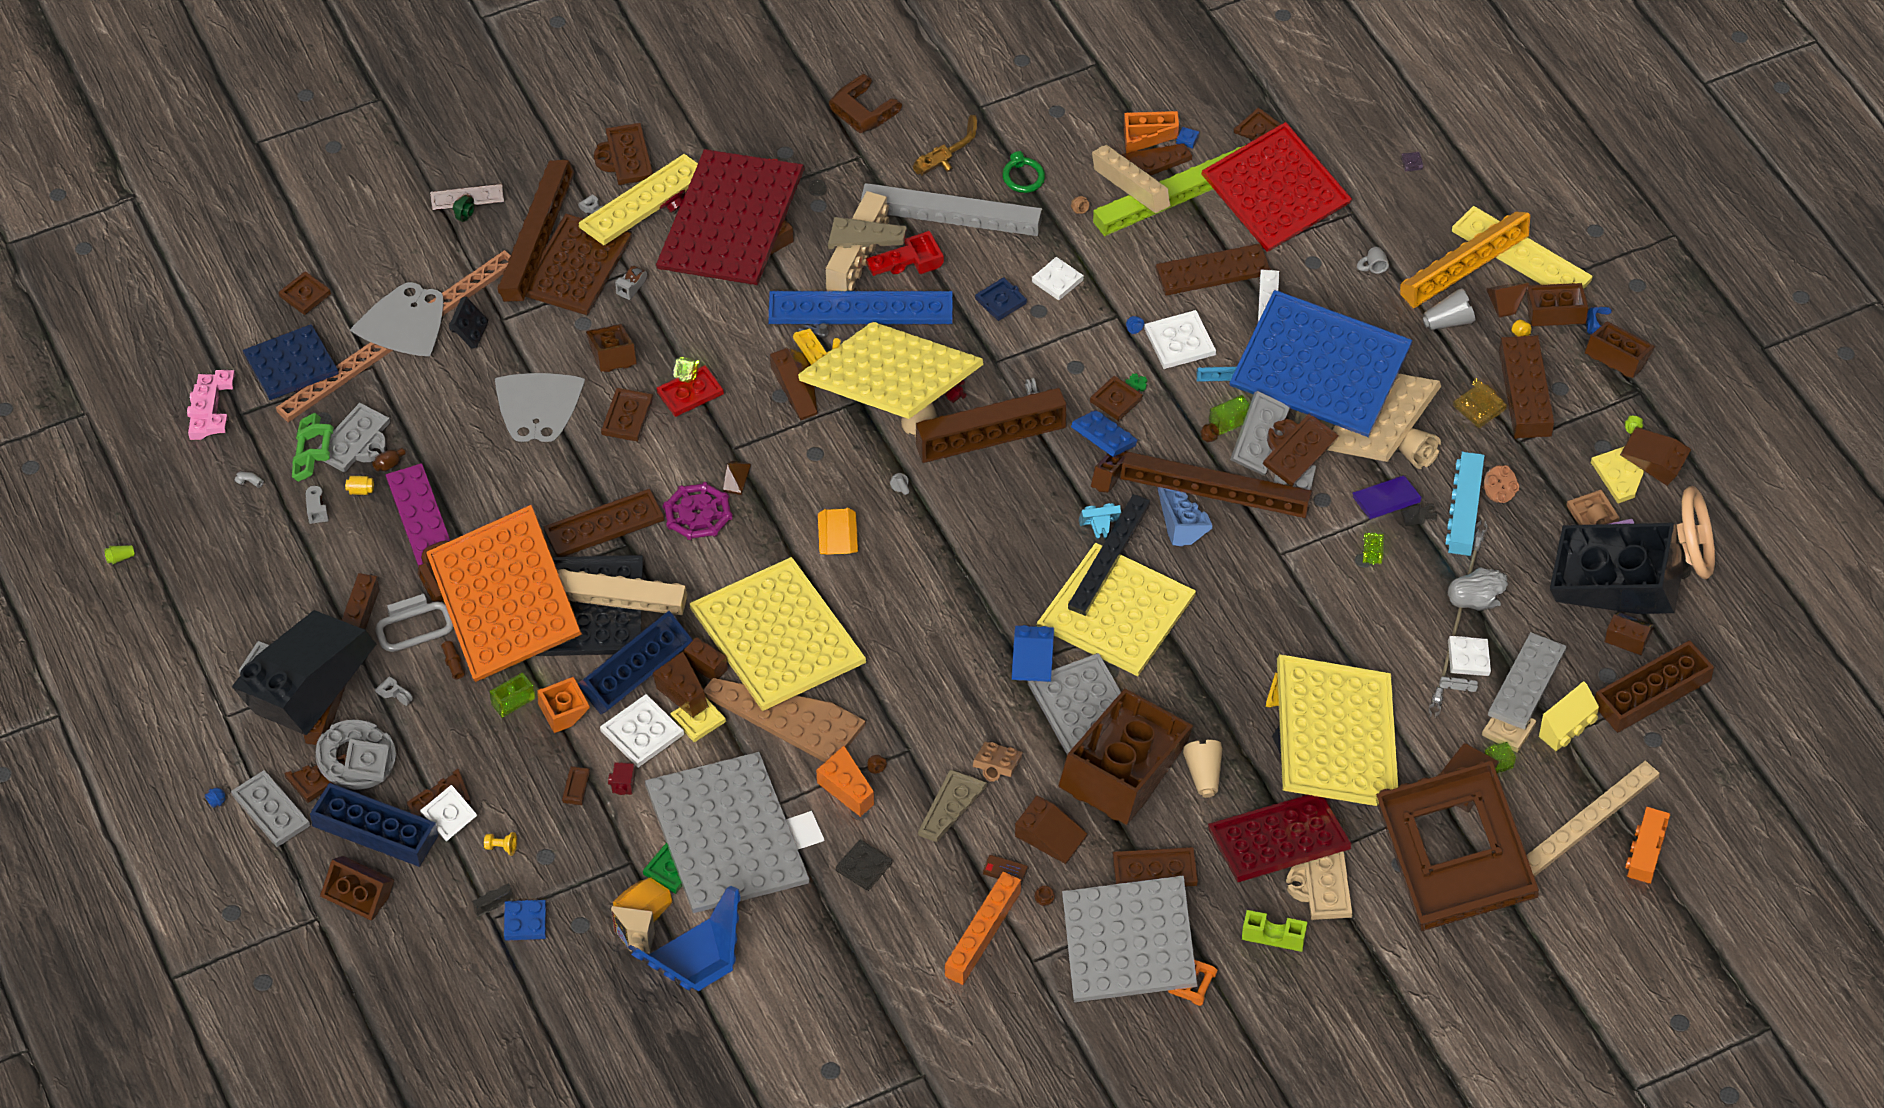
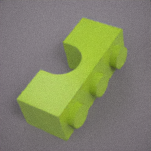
M1247 910L1242 940L1302 952L1307 922L1287 918L1285 924L1277 925L1267 920V914Z

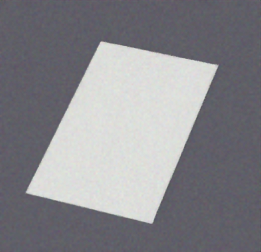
M812 811L786 819L798 850L825 841Z

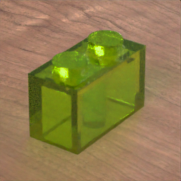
M1241 395L1210 409L1209 423H1213L1218 427L1220 435L1240 427L1244 423L1250 404Z
M523 672L489 691L491 705L501 717L508 715L535 699L533 685Z

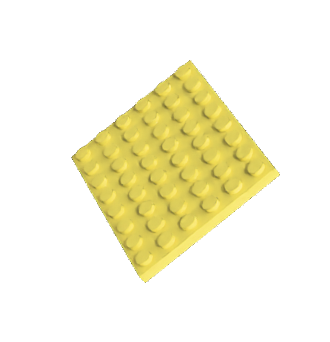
M872 322L840 344L839 348L832 349L828 354L807 367L798 376L799 381L910 419L983 365V359Z
M792 557L690 603V609L721 653L727 657L728 663L762 711L866 663L865 656Z
M1279 654L1277 657L1283 791L1377 806V793L1383 789L1391 790L1398 788L1391 673Z

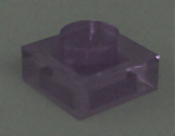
M1420 152L1402 154L1401 159L1405 172L1423 170Z

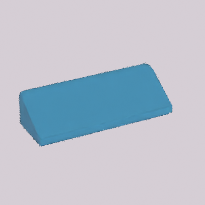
M1237 367L1197 368L1196 378L1198 382L1230 381Z

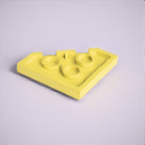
M1624 447L1591 458V464L1618 504L1635 498L1645 472L1620 455Z

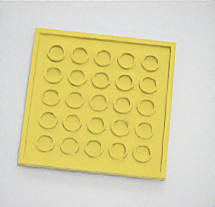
M1095 543L1037 622V627H1053L1054 636L1093 655L1099 653L1103 660L1139 676L1195 597L1196 590L1121 555L1086 616L1068 609V604L1102 548V545Z

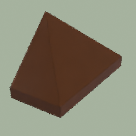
M739 461L727 463L723 492L742 495L751 468L750 463Z

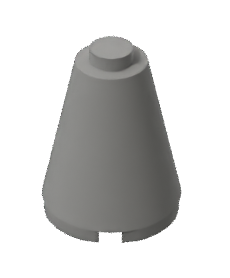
M1463 288L1456 290L1424 312L1422 321L1425 328L1429 327L1430 330L1475 322L1473 308L1469 305V298Z

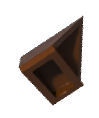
M1529 283L1507 284L1487 288V293L1499 318L1516 314Z

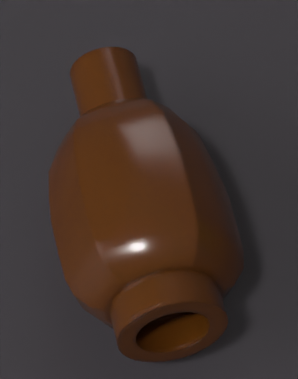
M403 448L397 451L387 450L377 455L375 461L372 462L374 469L378 472L380 470L387 471L398 464L400 457L406 454Z

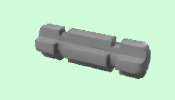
M1442 676L1439 680V686L1446 689L1450 687V689L1466 691L1467 689V691L1476 692L1478 682L1476 680H1469L1468 682L1467 679L1452 677L1450 679L1449 677Z

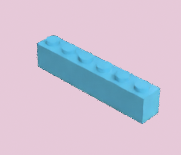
M1462 452L1461 459H1457L1456 470H1459V474H1455L1453 484L1457 485V489L1453 488L1451 499L1455 500V504L1451 503L1449 514L1453 515V519L1449 518L1447 529L1451 530V534L1447 533L1445 545H1449L1448 553L1471 556L1485 455Z

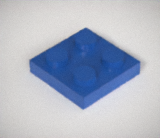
M546 900L505 901V941L546 939Z

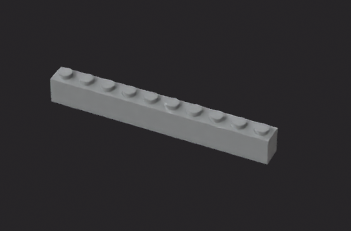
M867 183L864 185L861 201L866 191L886 196L887 205H889L887 215L1038 236L1042 221V208Z

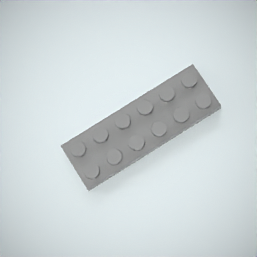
M1530 632L1489 709L1488 716L1525 730L1566 652L1567 646Z

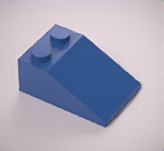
M1015 626L1012 680L1051 682L1054 646L1053 627Z

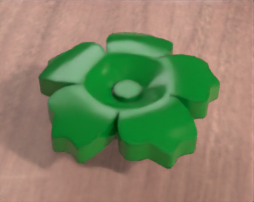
M1136 373L1132 374L1129 379H1126L1125 383L1139 392V390H1146L1147 379L1143 376L1138 378Z

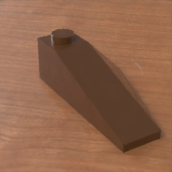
M789 348L771 353V369L800 421L817 415L814 386L799 381L798 374L811 366L805 355Z

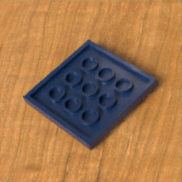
M312 324L243 350L247 362L269 400L339 374L337 367Z

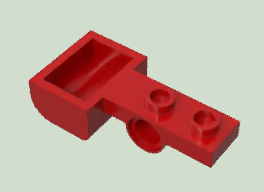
M930 231L905 238L904 247L866 258V264L873 276L887 271H891L892 274H899L905 270L906 265L914 263L918 273L923 274L938 269L944 262V256Z

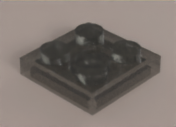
M860 839L836 866V872L869 891L892 865V859Z

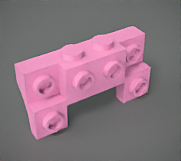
M216 370L215 375L198 374L197 384L194 385V391L190 393L191 406H188L187 415L191 417L188 430L190 440H202L208 435L226 433L227 414H217L220 397L219 391L233 389L234 370Z

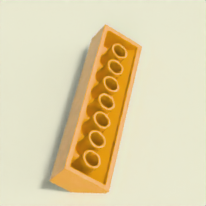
M1514 212L1511 215L1505 216L1502 221L1491 225L1486 231L1478 233L1470 241L1462 243L1456 250L1448 252L1440 260H1435L1429 267L1421 269L1413 277L1405 279L1400 285V295L1413 309L1527 238L1529 236L1530 214L1528 212Z

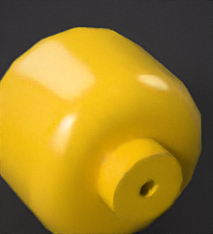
M1517 320L1513 324L1511 331L1516 336H1529L1532 327L1524 320Z

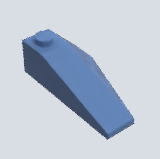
M1158 487L1166 528L1172 545H1192L1212 529V523L1208 514L1201 512L1196 503H1191L1186 493Z

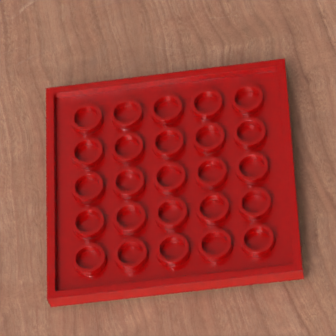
M1286 122L1205 168L1201 173L1266 252L1271 251L1348 205L1352 200Z

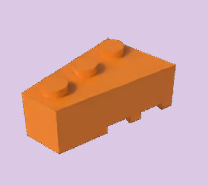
M1178 111L1124 113L1126 153L1142 150L1178 137Z
M845 746L841 747L816 770L817 783L861 817L874 805V791Z
M1646 807L1642 824L1637 825L1635 836L1638 837L1637 841L1633 840L1630 849L1633 856L1628 857L1625 866L1626 869H1629L1627 877L1651 884L1670 813Z

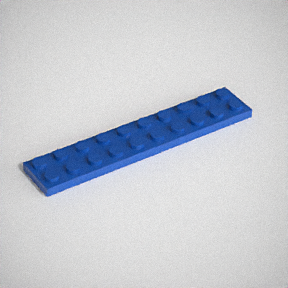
M770 291L768 320L769 324H869L872 322L878 324H952L953 294L952 291Z

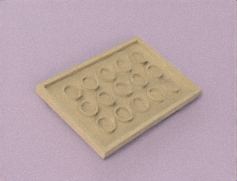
M1398 374L1370 436L1366 437L1335 425L1332 431L1339 436L1328 450L1388 462L1441 388L1440 381Z

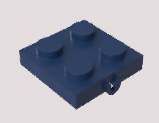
M1004 277L975 294V300L997 321L1027 304V299L1019 292L1018 287L1010 284Z

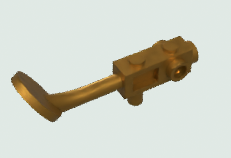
M970 115L967 124V135L962 140L948 148L945 144L939 148L936 147L930 153L920 156L913 165L915 173L922 176L940 165L944 167L946 172L950 171L952 166L948 161L951 159L952 153L963 148L975 138L977 129L976 115Z

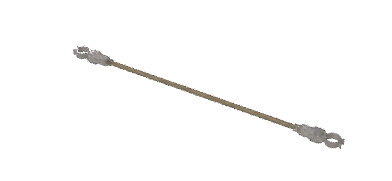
M1481 520L1476 524L1473 555L1468 574L1472 573L1476 555L1481 548V544L1484 542V533L1487 531L1486 521L1484 522L1486 529L1482 530V532L1477 529V526L1481 525ZM1463 608L1458 609L1452 636H1456ZM1449 648L1441 677L1446 676L1450 660ZM1439 684L1432 695V704L1429 706L1430 717L1432 716L1430 708L1437 706L1441 711L1440 706L1443 702L1444 688H1441ZM1440 711L1435 713V718L1440 714Z

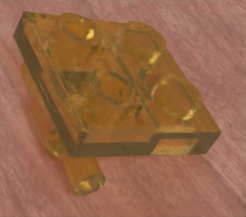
M1476 378L1472 382L1475 387L1453 402V406L1480 428L1505 411L1507 405L1496 395V392L1490 386L1484 385Z

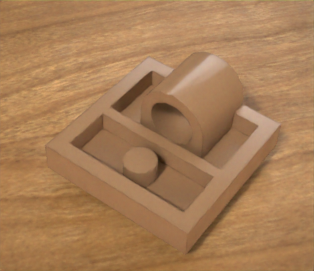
M1602 490L1567 501V507L1578 525L1609 524L1619 521V516Z
M984 742L974 759L973 767L983 769V775L989 781H997L1001 774L1011 777L1022 759L1023 752L1012 747L999 746L993 742Z

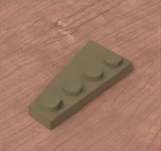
M835 217L828 249H835L834 246L851 248V245H862V247H870L872 244H879V246L903 245L906 226Z
M950 770L918 831V836L938 842L985 790L987 782Z

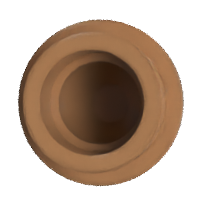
M1084 196L1075 197L1071 201V208L1077 214H1083L1089 209V202Z

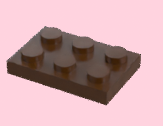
M616 388L601 429V434L638 442L653 400V394Z

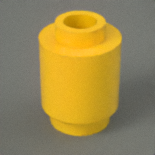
M350 476L349 479H346V491H349L350 495H368L373 493L374 479L369 478V476Z

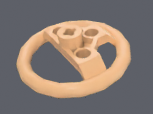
M1689 486L1684 490L1682 496L1683 523L1676 526L1679 542L1683 546L1686 562L1693 566L1697 575L1702 579H1708L1713 574L1715 567V548L1710 517L1701 492L1695 486ZM1694 508L1697 514L1699 525H1695ZM1699 544H1702L1703 546V558L1701 555Z

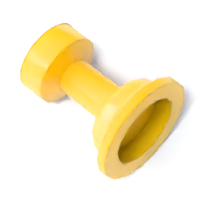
M511 832L504 839L495 838L494 834H486L484 837V849L493 850L494 846L503 847L508 855L513 856L517 848V835L515 832Z

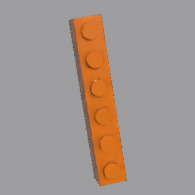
M1002 872L946 961V978L964 985L1020 895L1021 879Z

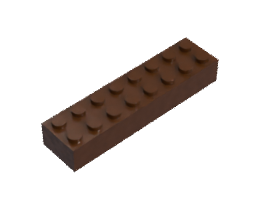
M1060 388L930 420H923L916 423V448L922 463L1063 429L1066 428V402Z

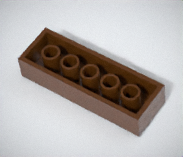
M1538 336L1501 337L1499 354L1514 438L1552 437L1554 419Z
M1689 640L1597 691L1595 700L1599 706L1598 712L1618 733L1710 682L1714 666Z

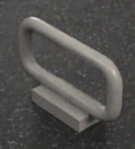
M421 594L387 605L389 617L381 619L375 628L382 648L386 651L395 652L445 636L453 630V624L443 602L437 601L427 604L425 595ZM435 609L443 612L447 623L444 628L396 644H389L383 632V628L386 625Z

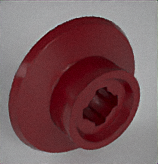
M685 189L671 197L659 208L667 207L670 213L677 210L683 201L681 196L684 194Z

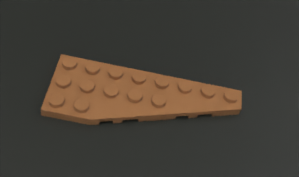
M713 678L704 688L707 699L823 762H826L841 747L845 746L847 749L866 725L865 720L830 702L794 696L762 711L744 684Z

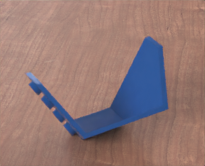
M733 886L727 887L708 920L648 955L632 945L627 948L633 951L631 955L641 961L643 959L646 960L648 966L657 971L659 969L664 971V976L673 981L675 978L681 981L679 985L688 991L691 988L700 991L733 971V965L736 961L734 953L735 944L737 943L736 924L739 921L737 906L740 902L739 889Z

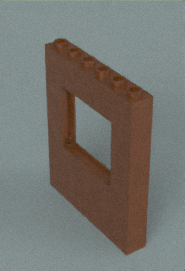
M1480 761L1475 766H1463L1454 772H1442L1436 777L1430 779L1427 777L1422 778L1412 784L1404 783L1398 788L1391 790L1383 789L1376 794V803L1421 931L1538 898L1539 889L1492 761ZM1474 801L1491 849L1431 866L1414 818Z

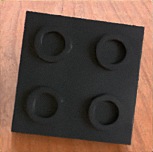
M466 296L460 299L449 323L450 331L452 330V333L456 332L473 349L477 348L489 320Z

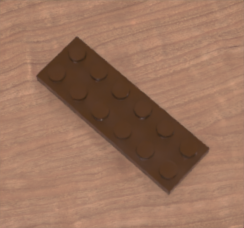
M1261 244L1155 265L1165 296L1260 277L1261 270H1270Z
M647 489L543 526L556 556L564 557L664 521V515L651 490Z

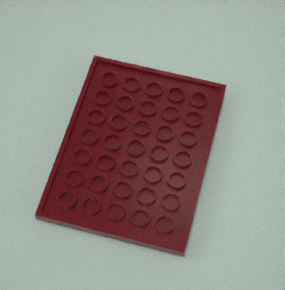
M704 149L657 260V269L758 285L804 172V165Z

